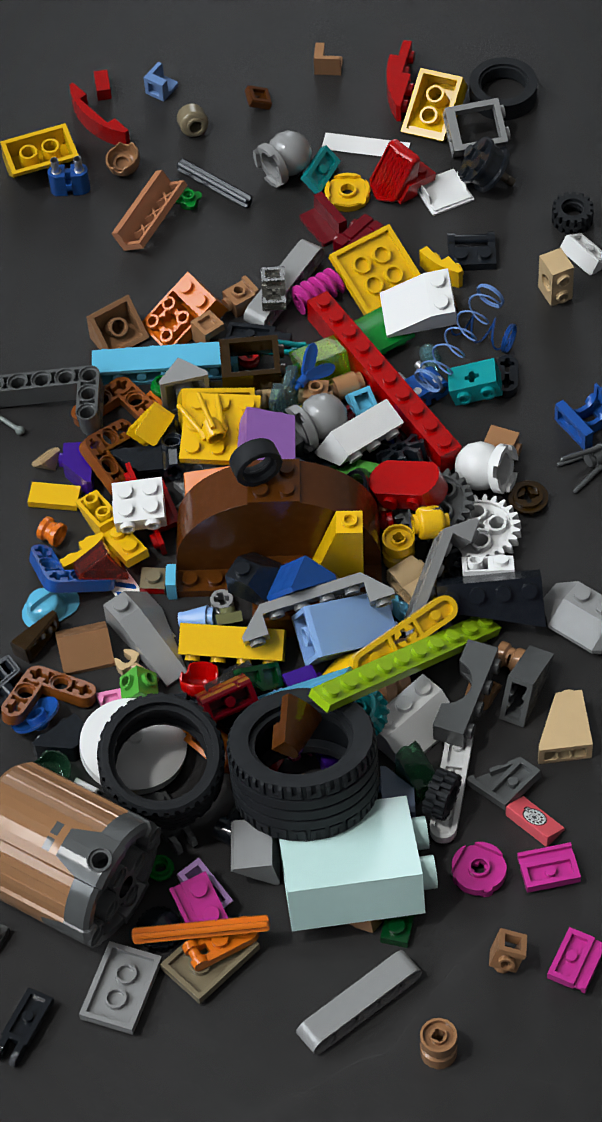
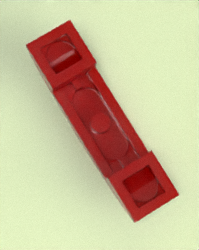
M73 82L69 84L74 112L88 131L101 140L113 145H117L119 142L123 144L130 143L129 130L115 118L107 123L88 106L87 94Z

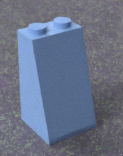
M366 593L302 607L291 618L305 666L334 660L344 654L359 651L397 625L398 622L394 621L391 612L393 611V603L381 608H377L376 605L370 606Z

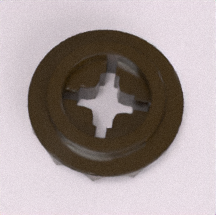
M530 480L520 481L508 493V503L513 506L514 510L519 511L521 515L529 513L532 516L535 512L541 513L543 508L547 506L548 492L538 482ZM525 493L532 499L529 504L524 499Z

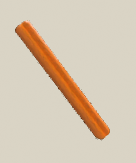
M256 915L136 927L132 929V940L134 944L266 932L270 930V920L268 915Z

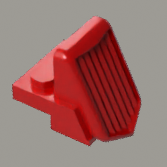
M393 139L388 143L369 179L370 187L376 200L384 202L397 201L402 204L416 197L421 185L424 186L434 181L436 172L421 162L420 157L399 140Z

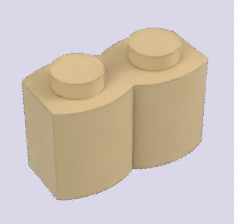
M412 555L387 570L389 585L408 605L425 564L422 560H417ZM435 580V583H434V587H436V591H435V594H434V596H433V598H432L431 600H433L434 598L438 597V595H437V582H436V580Z

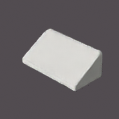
M582 233L565 236L560 248H562L567 257L589 275H594L602 269V250Z

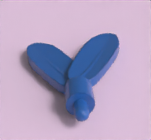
M310 343L305 350L301 376L296 381L295 390L304 388L309 381L327 377L335 371V365L331 363L315 366L318 354L315 343Z

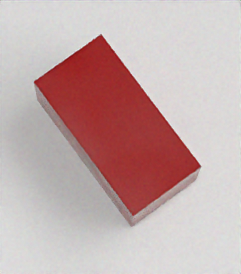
M107 69L93 71L98 101L112 99Z

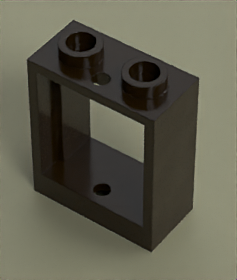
M277 334L219 339L223 388H254L255 390L282 388V378H286L285 363H280V359H284L283 344H278ZM273 353L274 369L232 372L231 357Z

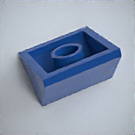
M306 555L280 566L267 599L271 601L336 580V575Z

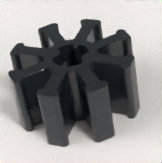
M413 433L405 441H403L401 434L397 435L394 438V444L383 441L379 446L380 451H375L378 464L386 460L430 462L424 439L419 440L418 435Z

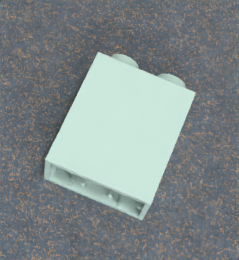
M407 796L377 799L374 802V806L359 823L345 832L329 838L313 841H289L278 838L292 931L425 913L424 890L438 888L436 865L433 855L419 857L418 850L429 849L428 828L425 816L411 818Z

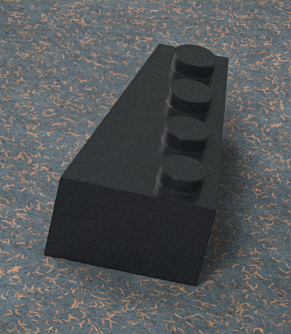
M540 569L436 579L438 597L443 595L452 597L457 603V614L546 627Z

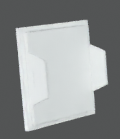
M454 168L436 175L434 181L424 186L421 185V188L418 189L419 196L433 216L475 200L468 190L466 183L460 180L458 171L456 172Z

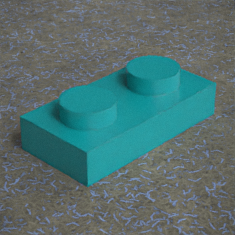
M325 145L319 149L300 179L314 194H317L323 190L341 160Z

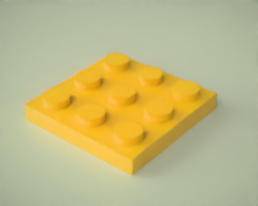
M390 224L331 253L328 257L363 315L382 306L381 292L421 275Z
M187 392L185 409L202 428V423L206 420V417L196 396L197 393ZM201 393L211 417H215L218 420L214 397L216 393ZM219 394L224 422L228 431L225 432V438L217 443L210 444L207 440L202 441L199 433L184 417L179 462L229 465L230 456L237 449L240 419L246 407L261 409V395Z

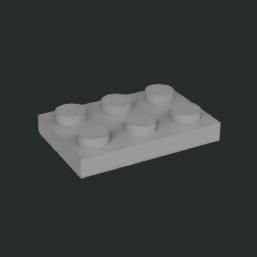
M109 941L80 1010V1019L133 1035L160 969L162 956Z

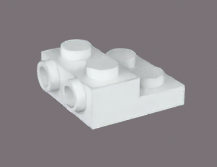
M162 477L112 483L113 517L117 533H132L135 530L141 529L156 530L167 526Z

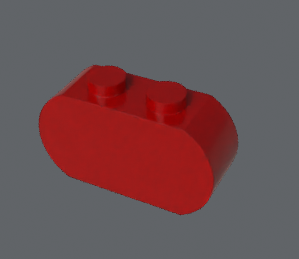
M386 460L380 463L369 477V487L382 507L391 510L397 508L416 511L418 507L439 505L445 499L448 492L447 482L434 462Z

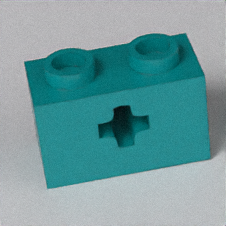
M495 358L450 368L453 374H448V388L455 406L503 395L501 371Z

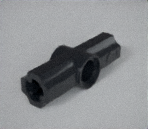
M175 418L161 437L164 477L169 478L171 481L180 480L186 472L185 463L179 462L182 430Z

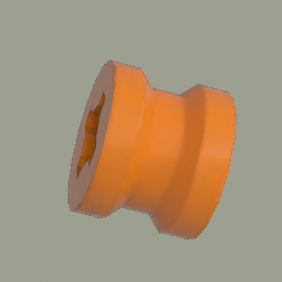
M46 516L37 528L36 537L42 541L47 540L53 547H58L66 536L67 526L61 522L56 523L55 519Z

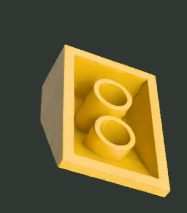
M420 68L401 133L444 142L447 138L442 114L446 107L463 104L468 89L464 78Z

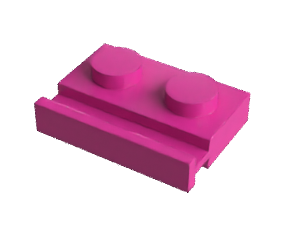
M571 842L517 853V860L527 893L581 882V875Z
M206 871L175 887L169 888L185 923L228 918Z
M569 927L547 973V979L572 989H579L581 993L585 994L602 958V942L595 940V937Z

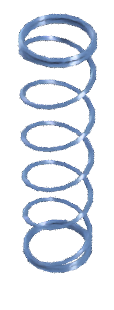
M489 284L478 285L477 294L472 295L468 301L470 310L460 311L457 314L456 321L458 327H450L445 330L444 338L446 344H436L432 349L434 360L422 362L420 369L416 370L414 376L423 388L431 392H440L443 388L441 380L434 373L422 369V366L427 362H434L445 373L453 374V371L447 365L436 360L434 350L437 346H448L455 355L465 358L463 351L448 343L446 334L450 329H460L468 339L477 341V337L471 331L460 327L458 321L460 314L471 312L479 322L485 325L489 324V320L485 316L472 310L470 305L471 299L474 296H479L489 306L495 308L503 306L504 297L495 287ZM484 287L498 295L501 303L489 295L482 294L480 288ZM485 297H488V298L494 300L496 303H493V302L489 301V300H488L487 298H485ZM475 314L484 318L487 323L480 320ZM464 331L470 333L475 339L469 337ZM452 348L458 350L463 356L456 353ZM440 365L446 367L450 372L443 369ZM418 372L421 373V376L426 383H424L420 379V377L418 376ZM422 373L432 377L438 383L439 389L430 385Z

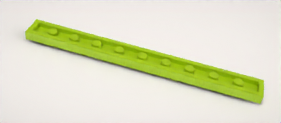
M471 617L311 688L308 697L325 712L329 713L463 652L468 639L480 643L499 635L501 627L493 619Z

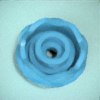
M395 595L396 598L392 599L393 611L391 612L401 622L404 620L409 605L400 600L399 595Z

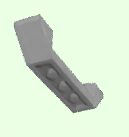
M473 518L444 528L434 538L404 619L426 605L433 598L436 587H434L435 580L441 576L444 570L442 562L444 557H447L451 551L452 545L462 550L469 543L473 544L479 533V530L476 529L479 522L478 519ZM413 629L410 630V631H406V632H405L406 636H408L410 633H412V632H413Z
M359 572L259 604L242 636L245 646L250 645L251 648L266 644L265 640L270 639L265 618L269 617L270 620L279 619L285 616L284 612L293 609L295 612H298L302 607L318 601L322 603L335 600V596L345 593V596L359 593L362 587H365L370 606L376 605L377 608L390 605L392 603L391 600L396 598L394 589Z

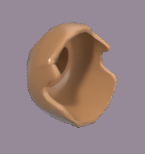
M119 142L106 154V166L117 176L133 174L140 165V153L133 142L129 144Z

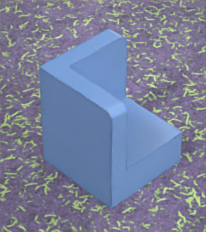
M157 62L144 76L145 93L164 102L178 87V82L164 76L163 64Z

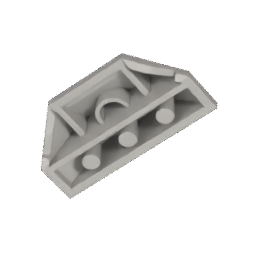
M579 581L556 583L543 598L548 628L591 654H602V595Z

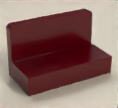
M322 191L314 195V208L300 215V221L323 247L332 244L336 234L339 232L343 233L347 229V220Z

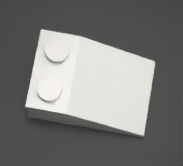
M448 268L423 273L380 293L387 338L457 324V312Z

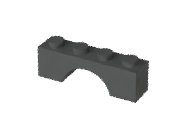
M470 639L466 643L459 662L460 675L470 683L471 688L460 700L452 703H442L433 723V739L464 748L467 739H472L476 727L474 721L476 717L480 718L484 709V702L482 701L485 695H490L493 686L491 679L493 674L499 673L502 659L498 658V647Z

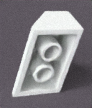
M385 399L331 431L315 451V454L339 466L348 461L352 464L363 456L362 453L368 450L370 453L381 445L380 442L384 439L387 441L394 439L400 433L398 429L404 421L390 402Z
M422 674L386 705L390 710V713L387 714L388 723L385 724L382 732L376 736L377 748L404 771L439 742L433 739V723L441 704L450 703L442 689Z

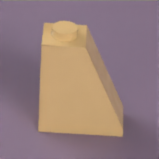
M568 689L555 693L538 747V764L592 758L593 742L582 690L574 691Z

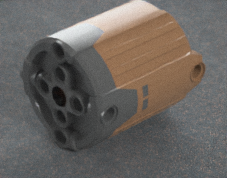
M35 762L16 765L0 777V901L90 948L100 946L102 942L110 938L123 924H127L140 906L149 887L148 879L154 866L157 847L160 844L161 828L149 819Z

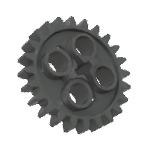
M447 468L441 474L447 482V494L449 495H446L439 506L443 509L444 513L449 514L450 526L466 521L465 519H472L471 511L475 510L473 504L475 499L471 486L467 484L464 477L460 478L458 472L451 475L450 470ZM397 508L392 510L396 524H403L412 529L411 515L415 514V511ZM415 534V535H416V538H417V541L420 542L421 539L418 537L417 534Z

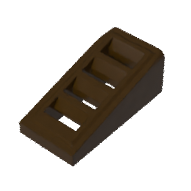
M52 610L10 642L15 656L29 664L32 663L55 635V632L61 627L57 612Z

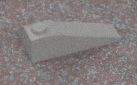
M123 591L103 604L106 622L130 649L139 653L140 660L150 671L157 674L159 681L167 689L177 683L180 679V673L183 672L185 674L187 669L182 656L178 654V646L164 611L148 592Z

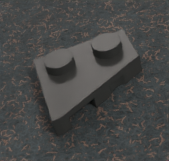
M518 757L508 761L505 765L489 768V773L477 778L474 775L468 776L466 782L473 790L506 811V806L509 803L519 799L542 776L540 769L522 757Z

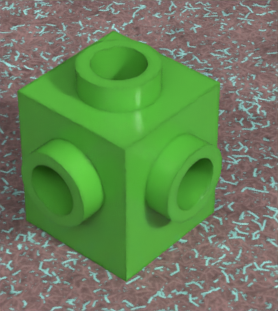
M136 665L120 677L121 698H136L141 695L144 697L150 693L158 694L157 674Z

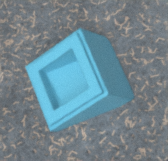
M370 385L345 396L355 416L377 405Z

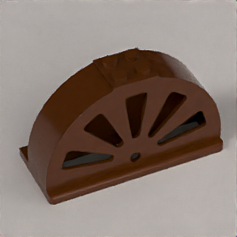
M282 459L281 470L275 477L264 484L253 487L243 486L238 483L231 467L217 471L193 486L183 498L178 510L176 552L177 596L210 597L216 590H228L225 579L226 573L238 556L250 552H256L282 564L289 563L305 555L313 559L336 511H363L364 574L382 583L381 529L377 503L371 493L349 475L324 465L300 461V459ZM255 460L247 467L254 466L260 463L262 460ZM365 587L360 588V592H366ZM252 603V617H253L254 613L256 612V610H257V608H258V605L253 604V603ZM294 609L284 612L285 616L279 619L270 620L269 617L265 618L268 629H283L287 631L286 637H297L291 618L296 613Z

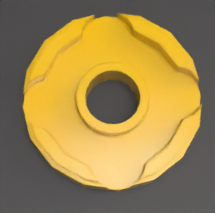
M348 172L334 176L333 180L326 183L324 190L325 196L338 211L352 212L363 208L369 202L371 195L369 182L366 179H362L356 173ZM345 190L353 191L350 194L343 193Z

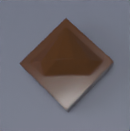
M247 85L245 94L249 107L270 110L272 101L268 88Z

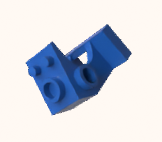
M597 383L594 384V393H591L586 398V404L581 408L573 409L564 400L555 404L554 419L583 450L592 447L593 433L602 429V387ZM590 415H593L595 417V419L590 422L583 421Z

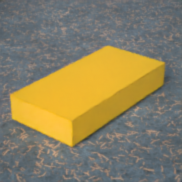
M32 482L27 501L28 507L77 511L78 507L75 501L81 497V486Z

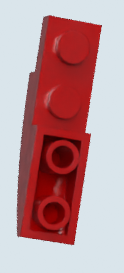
M403 40L399 55L389 54L387 62V98L395 120L401 122L403 113L407 112L409 106L408 97L412 96L414 84L411 83L410 64H414L416 52L412 50V41Z

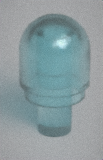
M426 343L420 347L419 356L421 362L434 360L432 355L434 344ZM436 347L434 350V356L436 360L440 362L439 352ZM427 362L424 364L426 367L432 366L438 371L436 363Z

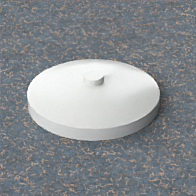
M123 698L108 702L96 709L84 723L79 744L81 761L88 774L100 785L97 764L98 741L101 740L100 734L106 722H110L111 715L119 707H124L128 701L136 698ZM153 725L133 734L124 743L116 762L117 773L124 785L133 793L142 795L155 792L170 784L180 773L185 762L187 742L183 740L186 737L185 732L178 727L170 725Z

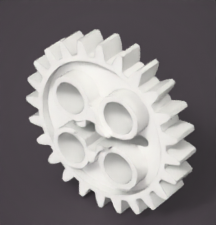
M484 494L482 500H478L477 496L474 495L475 501H473L475 510H472L471 514L472 519L476 518L479 520L476 528L479 530V533L473 544L469 543L462 550L459 549L462 557H470L472 555H505V552L513 554L512 546H518V538H521L520 529L522 528L518 513L514 512L512 505H506L505 499L498 503L497 496L488 500L487 495Z

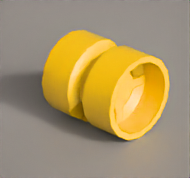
M403 524L388 526L382 534V559L385 566L390 569L411 555L415 557V535L410 527Z

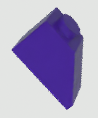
M81 442L63 443V453L58 454L59 468L64 469L65 478L74 485L81 486L82 491L86 495L93 492L95 472L79 451Z

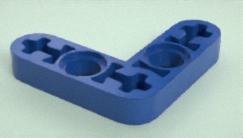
M37 544L33 545L30 549L29 561L43 587L49 592L111 591L115 588L117 576L112 570L102 568L64 570L51 547Z

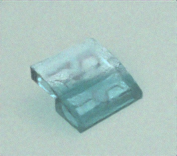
M287 365L283 384L273 383L268 401L270 411L288 414L285 411L286 408L292 405L300 406L301 403H298L299 390L294 389L299 378L297 366Z

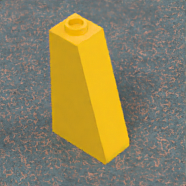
M336 511L312 559L334 573L336 580L359 572L364 574L363 511Z

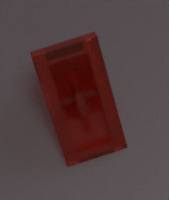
M102 540L73 562V568L78 579L128 580L129 578L123 562Z

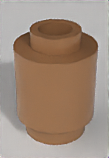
M354 371L331 378V384H329L330 390L334 391V396L341 401L345 400L347 394L366 387L361 372L355 373Z

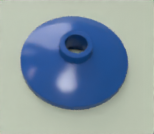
M55 697L40 698L21 724L12 725L14 732L25 734L45 729L59 709L58 700Z

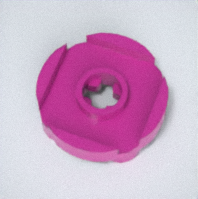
M475 842V845L468 847L465 845L458 849L452 859L453 882L468 894L489 897L505 881L507 866L503 854L496 846L490 843ZM480 864L484 865L485 872L476 873L472 868L473 866L478 867Z

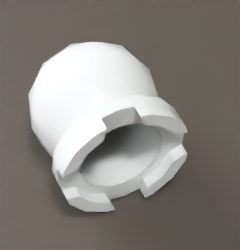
M482 441L467 444L456 457L455 472H458L460 478L464 477L467 484H470L472 490L482 491L491 489L493 493L499 494L511 492L518 472H513L514 460H518L517 450L513 445L499 444L496 447Z

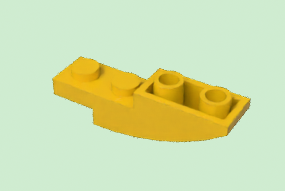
M97 490L75 501L78 509L94 533L102 532L105 547L117 562L121 560L129 568L149 557L148 549L133 533H117L114 525L113 507Z

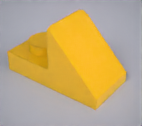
M154 402L128 428L126 434L143 446L149 444L155 446L175 415L157 402Z

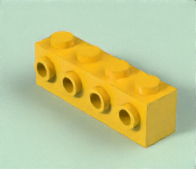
M180 623L178 654L185 655L184 660L200 661V656L211 657L210 662L226 663V658L236 659V664L252 665V660H263L262 664L277 661L285 662L287 631L283 629H268L270 639L265 640L266 644L251 648L250 645L245 646L242 639L247 627Z

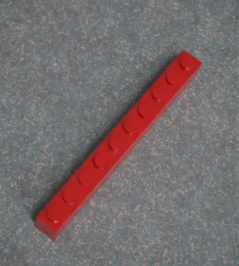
M325 291L307 300L308 321L351 371L355 373L361 372L366 387L370 385L374 397L379 403L385 399L390 402L404 421L400 429L405 435L409 437L413 433L418 435L419 440L424 439L429 460L439 467L441 473L447 468L449 470L454 469L456 457L461 451L462 446L330 293Z

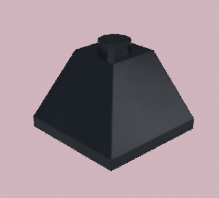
M256 552L238 556L225 575L228 593L258 606L268 602L267 595L280 566L284 564Z

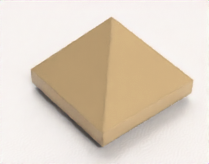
M58 447L48 449L32 462V466L56 470L60 449Z

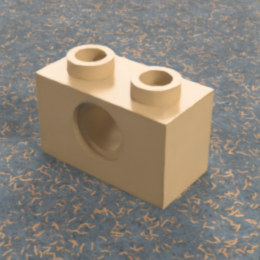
M562 248L540 255L538 288L550 306L565 303L572 299L574 266Z

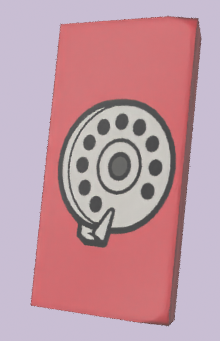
M524 796L506 806V816L545 847H548L565 830L562 825Z

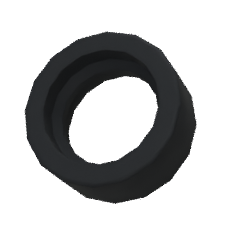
M266 438L252 439L243 443L235 449L229 461V465L238 483L248 487L258 486L270 481L281 470L283 463L274 442ZM260 458H265L260 463L251 467H247L253 461Z

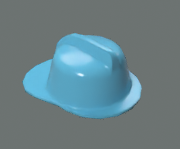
M38 588L29 595L22 610V619L30 627L53 610L57 612L60 622L77 610L80 604L79 595L77 592L52 593L45 588Z

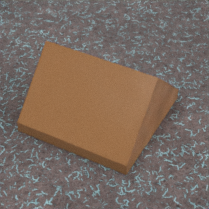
M125 295L86 316L90 339L99 350L133 347L149 338L129 295Z
M105 621L55 632L64 674L75 675L115 666Z

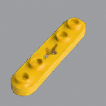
M448 595L434 598L353 654L349 661V667L351 666L352 669H356L430 636L455 618L458 612L456 601ZM413 629V632L406 637L407 642L394 643L402 635L401 632Z

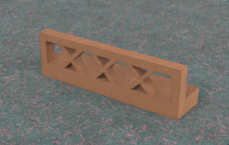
M163 170L155 171L111 233L124 251L143 249L187 187L184 180L171 182Z

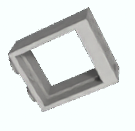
M499 98L451 106L444 109L442 116L452 158L464 156L465 149L469 145L476 143L462 144L456 116L483 110H493L499 136L498 138H493L494 145L506 148L508 140H510V130L508 126L505 127L503 118L506 117L503 104L500 105Z

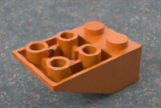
M187 272L144 318L142 323L146 331L160 346L186 344L192 340L190 321L209 309L220 319L228 309L198 279Z

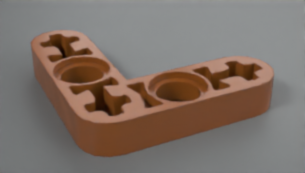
M118 377L104 386V399L109 401L104 404L103 416L119 405H122L137 420L144 413V410H147L154 403L127 377ZM135 399L142 400V402L138 405H130V403ZM75 405L71 410V416L74 424L80 427L76 417Z
M119 419L94 432L79 445L81 455L112 496V483L125 482L124 470L110 453L131 439L126 433L132 424L125 419ZM121 430H122L123 433H121L120 435H118L117 431H121ZM103 435L111 440V444L104 440ZM102 463L106 464L111 472H107L103 468Z
M32 666L26 670L3 702L1 717L3 722L8 725L21 724L42 694L55 697L58 700L78 707H90L96 702V687L90 682L43 666ZM57 684L67 685L64 689H57L54 686ZM24 692L32 694L28 698H22L19 695Z

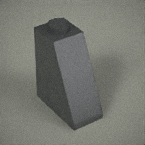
M529 645L508 675L499 719L524 728L549 677L553 653Z

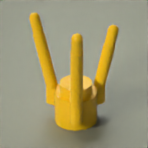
M197 392L196 394L206 417V420L202 423V428L181 404H177L176 407L199 433L202 441L207 440L208 443L213 444L225 438V432L228 429L224 422L218 393L214 396L218 420L215 417H211L201 393Z

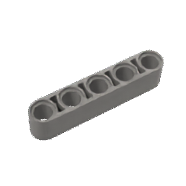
M301 239L249 303L244 312V321L250 324L272 326L293 299L291 294L292 287L300 285L302 281H307L320 265L324 257V248Z
M403 950L397 951L303 1021L297 1028L296 1034L315 1055L324 1052L413 985L421 976V969Z

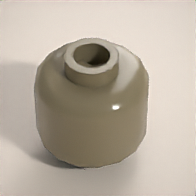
M194 103L187 104L178 111L177 122L181 131L186 136L198 137L207 130L208 118L203 108Z

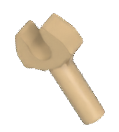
M132 649L123 650L125 658L130 660L128 663H124L118 658L114 659L116 669L121 675H124L136 665L143 667L139 664V653Z

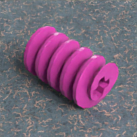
M326 268L323 272L317 273L315 277L311 276L307 281H302L300 285L293 286L291 294L297 310L302 315H305L307 300L325 291H328L332 297L336 298L338 296L337 289L343 294L345 286L340 276L333 269Z

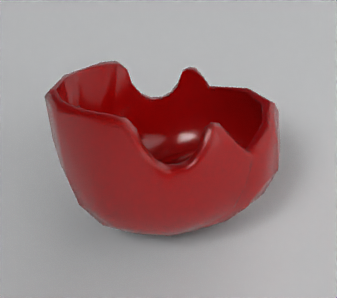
M206 661L190 663L185 674L183 672L180 673L179 683L181 690L195 698V694L204 690L207 692L209 688L218 685V666Z

